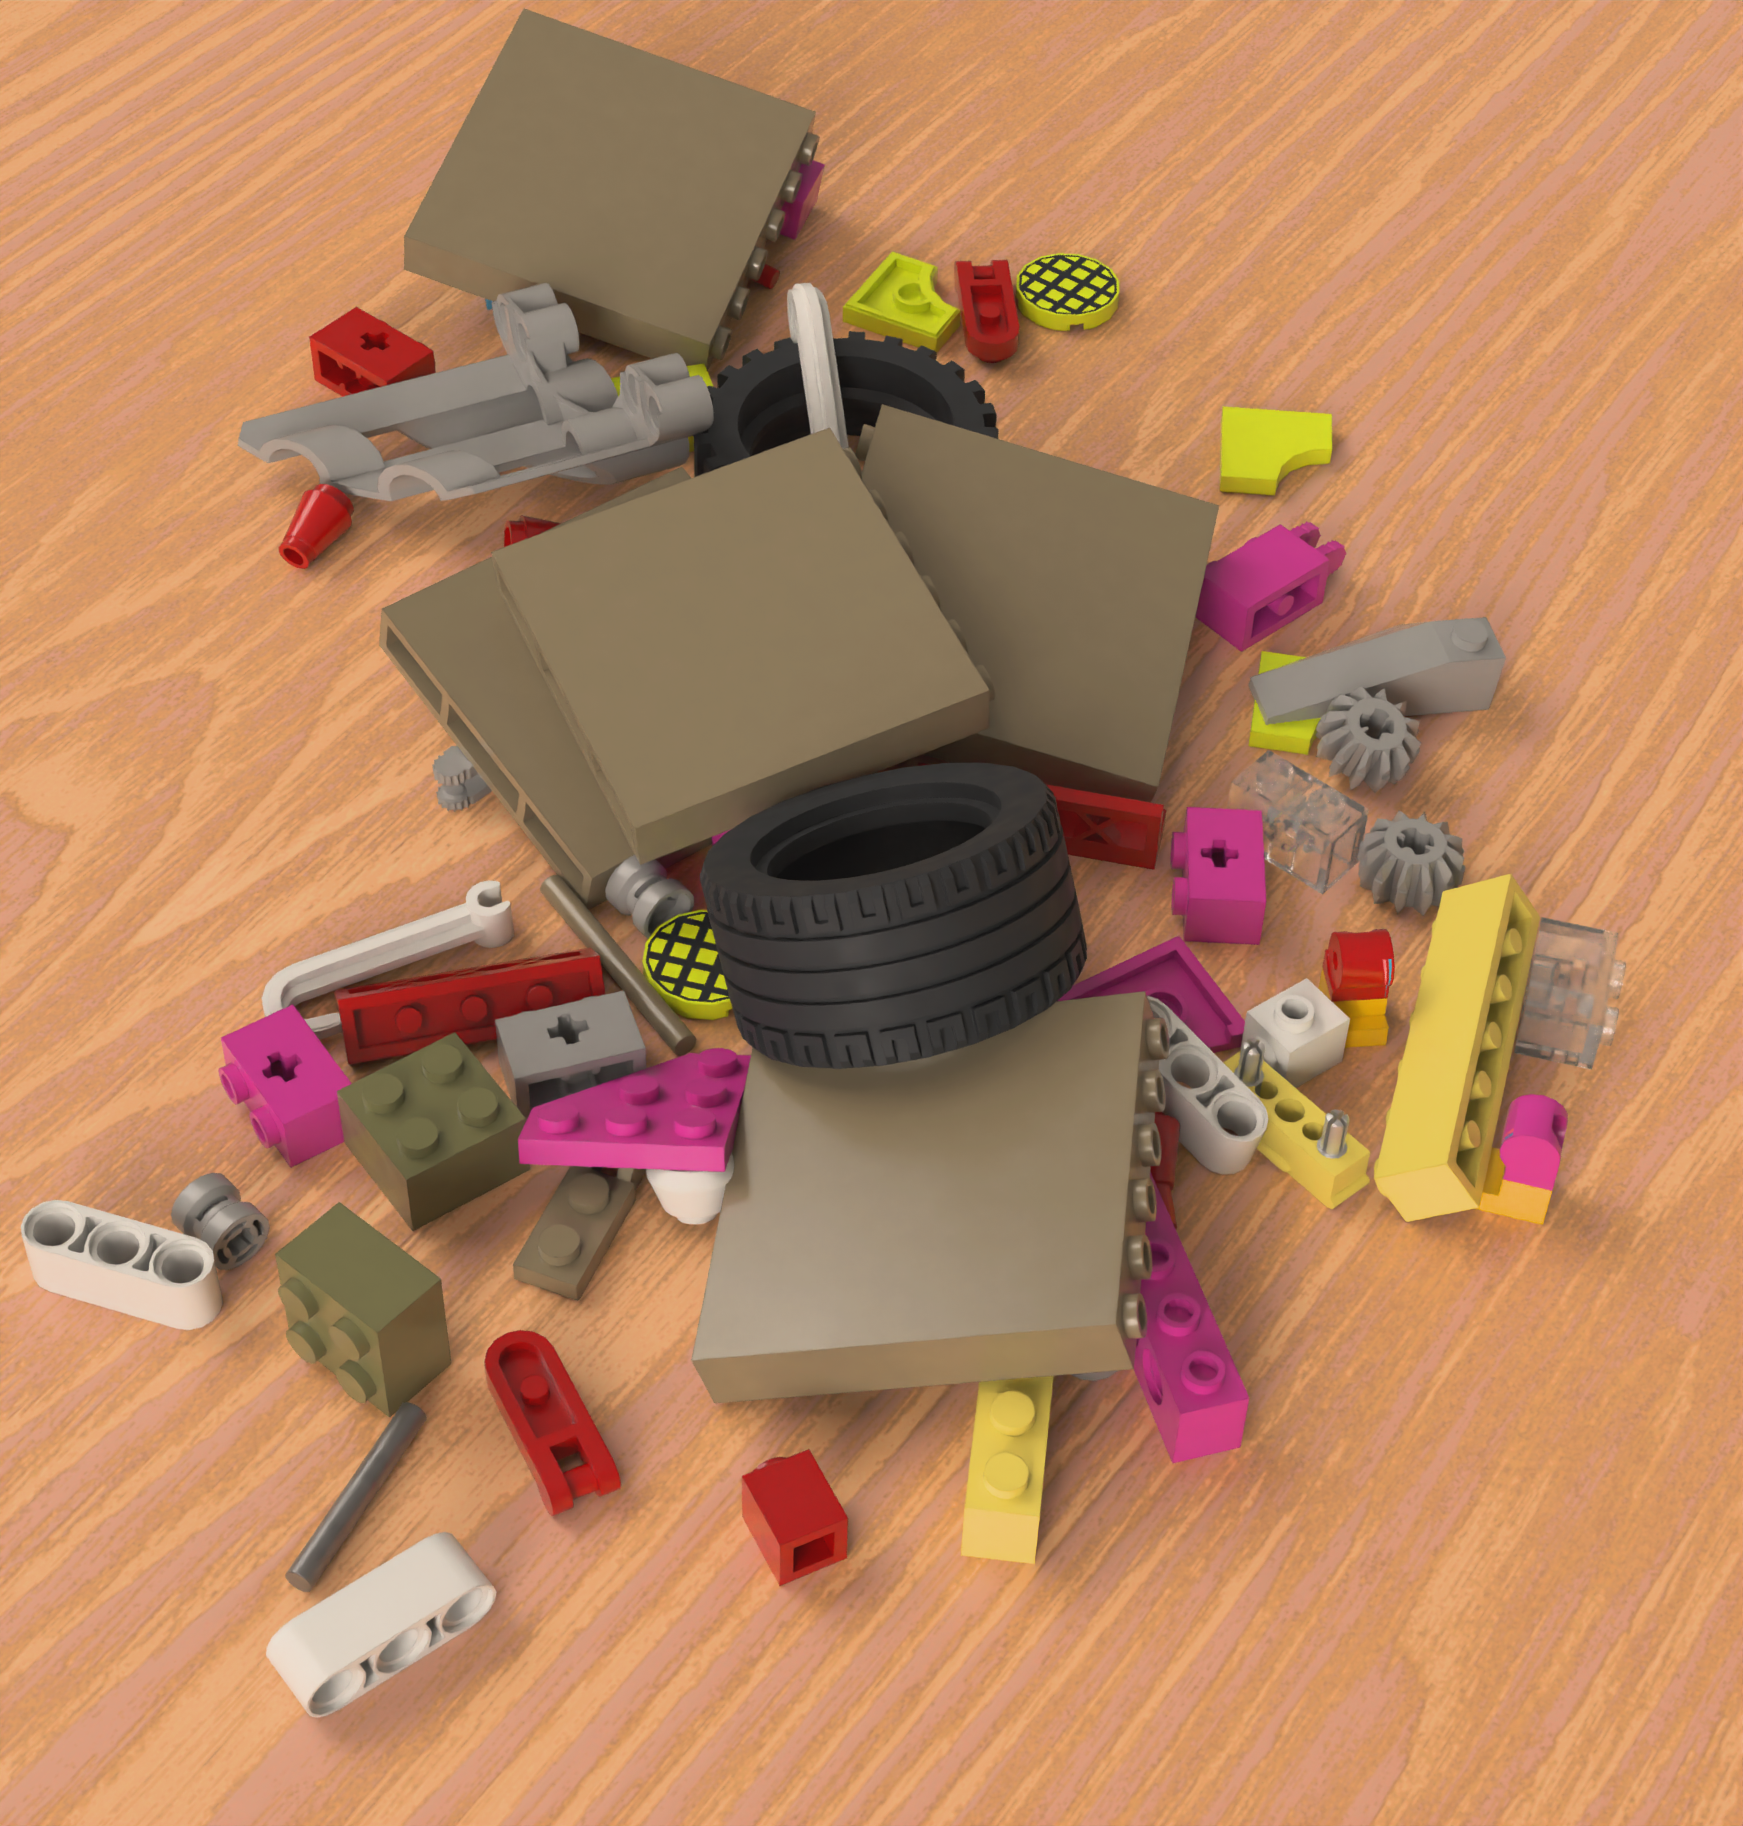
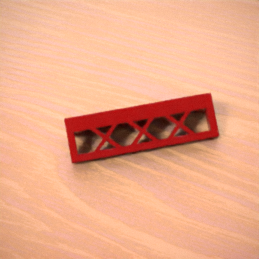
M918 762V765H917V766L932 765V764H926V763H920V762ZM1047 785L1054 793L1068 855L1155 870L1165 827L1167 810L1164 809V805Z
M592 948L334 990L348 1065L412 1054L454 1032L464 1044L497 1039L495 1020L514 1016L525 1011H536L580 1001L591 996L606 995L600 955Z

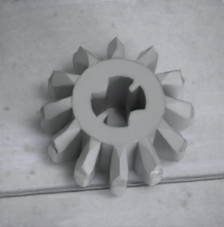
M1362 686L1352 691L1349 697L1340 694L1338 698L1332 700L1326 710L1327 714H1324L1317 724V732L1315 734L1321 740L1317 746L1316 757L1333 761L1329 767V777L1340 773L1348 776L1350 790L1360 786L1364 780L1374 793L1383 788L1387 781L1396 784L1397 781L1403 779L1410 768L1409 764H1412L1418 756L1421 742L1415 738L1419 732L1418 726L1420 721L1404 717L1407 701L1393 705L1387 701L1385 688L1377 692L1372 698Z
M1401 811L1397 812L1392 821L1377 818L1374 827L1371 828L1370 833L1365 834L1364 841H1361L1357 859L1360 861L1358 873L1360 887L1372 890L1374 904L1390 901L1394 903L1397 914L1404 907H1413L1424 916L1431 905L1439 907L1443 891L1457 888L1458 885L1462 884L1465 872L1462 838L1450 835L1448 822L1436 824L1428 822L1425 812L1418 819H1410Z

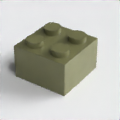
M455 1032L337 1091L344 1143L412 1231L530 1170V1164H519L518 1138L526 1123V1118Z
M338 1202L275 1254L281 1284L278 1288V1294L285 1306L289 1328L286 1331V1337L289 1344L306 1362L314 1364L319 1361L333 1372L345 1392L355 1401L365 1403L368 1400L388 1417H391L397 1412L402 1403L412 1399L451 1365L441 1278L342 1203Z

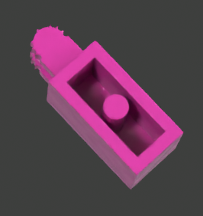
M1306 521L1305 524L1302 523L1300 527L1296 526L1290 531L1279 524L1261 536L1251 538L1242 547L1220 560L1212 561L1206 565L1195 618L1242 652L1323 603L1327 577L1342 566V562L1347 555L1344 549L1345 546L1336 540H1331L1326 545L1323 544L1315 549L1321 535L1319 528L1314 524Z

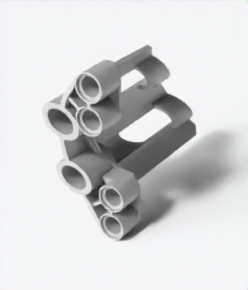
M542 283L499 294L497 300L492 301L495 324L507 355L243 422L238 438V446L267 463L303 455L316 468L320 477L319 484L331 485L351 495L395 501L435 490L440 501L486 492L545 475H553L591 484L611 485L685 464L689 457L690 443L688 437L701 434L709 429L714 420V412L710 393L703 378L699 375L690 377L687 366L678 353L628 365L625 371L620 372V394L618 396L611 377L597 361L586 358L573 362L568 356L570 353L577 352L580 345L575 318L566 303H557L550 285ZM397 430L429 450L383 461L380 452L367 438ZM522 466L528 468L517 472L505 474L502 476L499 474L500 472L519 468Z

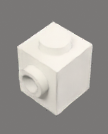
M1306 978L1247 1011L1242 1043L1243 1041L1247 1042L1249 1038H1256L1260 1040V1043H1264L1265 1052L1263 1060L1297 1088L1342 1062L1350 1018Z

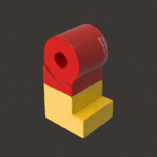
M1374 929L1370 932L1357 933L1348 931L1333 932L1329 940L1328 949H1325L1318 989L1350 1018L1345 1048L1386 1045L1389 1027L1385 1012L1389 987L1393 984L1395 972L1393 945L1387 929Z

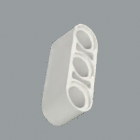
M1147 996L1154 1018H1164L1169 1035L1168 1059L1159 1060V1070L1165 1088V1109L1163 1113L1176 1118L1180 1122L1179 1142L1207 1169L1222 1175L1235 1174L1243 1170L1250 1162L1266 1131L1268 1114L1265 1106L1167 1005L1156 998ZM1176 1081L1186 1083L1191 1089L1180 1085ZM1222 1128L1230 1129L1238 1134V1136L1231 1135Z
M62 1200L43 1202L33 1207L24 1216L21 1224V1233L33 1279L39 1287L49 1292L184 1330L201 1328L212 1322L220 1313L223 1301L213 1251L206 1242L198 1238Z
M447 1532L435 1533L287 1622L271 1638L266 1649V1656L309 1716L316 1718L327 1716L345 1707L471 1628L491 1609L497 1592L453 1534Z

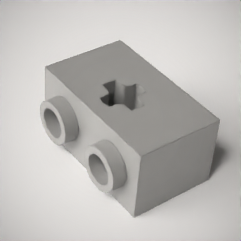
M624 990L602 996H591L580 1001L536 1011H525L514 1016L495 1020L499 1065L511 1101L524 1115L526 1120L533 1107L646 1069V1048Z

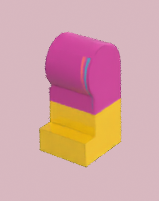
M1535 1094L1520 1096L1511 1102L1508 1107L1500 1149L1493 1147L1491 1149L1480 1206L1476 1208L1477 1210L1543 1225L1561 1161V1152L1568 1124V1113L1563 1105L1555 1099Z

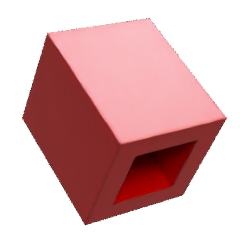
M810 1449L787 1458H771L758 1465L752 1472L742 1476V1517L779 1586L847 1559L848 1517Z

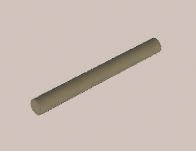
M559 875L548 877L540 887L544 897L587 948H592L600 955L603 968L618 986L625 991L628 998L672 1051L678 1056L690 1052L696 1044V1037L562 877Z

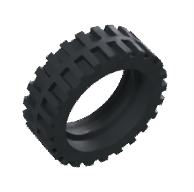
M849 331V338H833L847 435L860 436L864 424L875 427L883 404L998 439L999 429L996 428L997 415L993 404L985 403V390L978 381L964 382L965 369L954 361L943 365L936 361V351L922 345L914 351L902 347L903 339L887 335L884 342L865 339V332ZM790 337L775 341L774 350L763 354L758 349H755L743 355L741 368L736 369L728 365L717 375V388L707 387L712 400L714 420L709 429L694 436L695 477L811 435L798 343L794 344Z

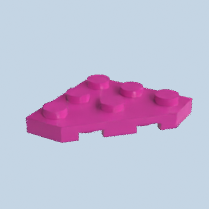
M712 1048L701 1053H689L533 1107L518 1138L519 1164L725 1172L733 1150L751 1055H737L734 1051L725 1048Z

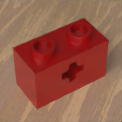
M358 307L353 308L309 336L315 381L342 397L436 373L433 350Z

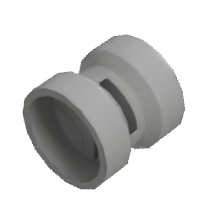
M635 855L629 857L614 870L605 888L607 900L621 914L632 915L633 924L647 939H649L659 925L676 915L692 912L694 907V896L679 880L667 879V871L656 859L640 865Z
M221 1173L206 1174L191 1182L179 1194L171 1212L173 1224L183 1234L198 1238L208 1244L213 1251L215 1266L222 1270L238 1267L250 1260L264 1244L270 1228L268 1219L252 1203L242 1202L240 1191Z

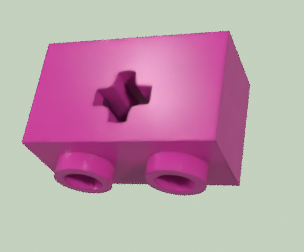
M1187 807L1184 832L1172 833L1170 855L1171 869L1182 870V877L1173 878L1171 910L1172 915L1183 916V941L1260 945L1266 908L1262 810Z
M293 1004L221 1037L226 1064L218 1069L221 1083L228 1097L235 1105L244 1102L248 1107L253 1129L265 1148L268 1149L275 1145L290 1168L344 1142L337 1091L352 1083Z

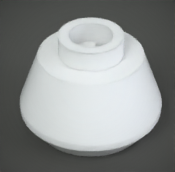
M731 1153L725 1172L646 1169V1175L663 1209L668 1214L677 1217L680 1222L686 1224H703L713 1220L717 1213L721 1211L725 1186L733 1175L734 1159Z

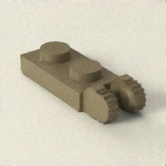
M570 1166L513 1263L514 1279L577 1301L580 1300L636 1201L635 1191L646 1169L619 1168L617 1176L614 1177L602 1173L603 1167Z

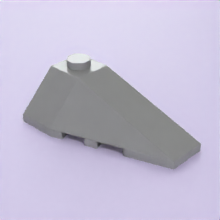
M1487 617L1400 624L1252 676L1248 686L1266 725L1321 718L1324 714H1327L1326 710L1332 700L1338 698L1340 694L1349 697L1351 692L1360 686L1372 698L1377 692L1385 688L1387 701L1393 705L1407 701L1404 716L1489 710L1506 657Z

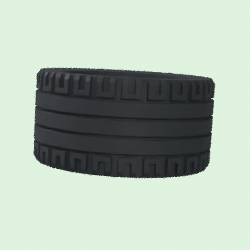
M941 763L913 766L863 775L817 788L763 810L725 833L708 851L700 873V882L729 998L742 1038L752 1048L768 1058L799 1067L845 1069L884 1066L928 1058L974 1045L1011 1030L1051 1007L1071 990L1081 974L1087 959V944L1054 793L1035 774L1013 766L990 763Z

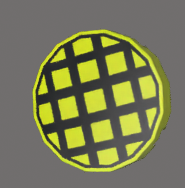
M1057 253L1038 257L1024 265L1017 275L1016 298L1018 299V308L1025 317L1037 325L1055 331H1070V325L1084 324L1083 330L1092 329L1111 319L1118 309L1119 279L1113 270L1102 262L1080 254Z
M701 909L679 914L659 925L645 943L642 960L645 978L676 1014L686 1018L707 1020L728 1017L729 1010L733 1008L708 911Z

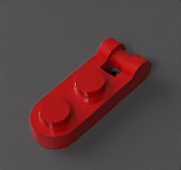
M991 260V265L972 266L971 261H955L954 285L955 292L958 294L965 345L968 352L987 363H998L1013 356L1018 350L1020 326L1008 260Z
M513 1331L495 1339L487 1349L484 1360L488 1389L537 1483L540 1496L548 1513L551 1516H555L574 1508V1499L594 1491L601 1497L621 1489V1480L616 1464L554 1346L546 1337L533 1331ZM578 1453L584 1464L562 1472L557 1461Z

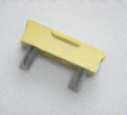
M1249 1038L1247 1042L1243 1041L1241 1051L1223 1063L1260 1099L1267 1110V1128L1256 1149L1281 1171L1287 1172L1327 1208L1334 1209L1370 1183V1179L1366 1175L1370 1151L1347 1132L1349 1125L1348 1114L1344 1115V1111L1337 1109L1331 1110L1327 1114L1263 1060L1265 1052L1264 1043H1260V1040L1256 1038Z

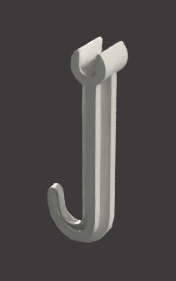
M811 283L795 284L792 289L788 290L787 294L788 321L791 339L794 344L798 343L810 432L813 434L831 428L844 449L849 446L827 302L823 293L817 287H813Z
M490 880L479 882L467 892L466 903L294 963L277 972L266 984L262 996L264 1015L266 1017L292 1004L295 1006L303 1001L471 941L482 947H501L514 937L511 903L509 901L502 902L500 882ZM338 1013L304 1019L318 1039L327 1038L342 1032L340 1015Z

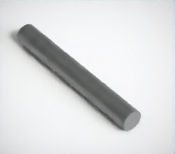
M409 1402L402 1403L287 1571L285 1577L292 1586L304 1592L312 1590L426 1421V1414L421 1408Z

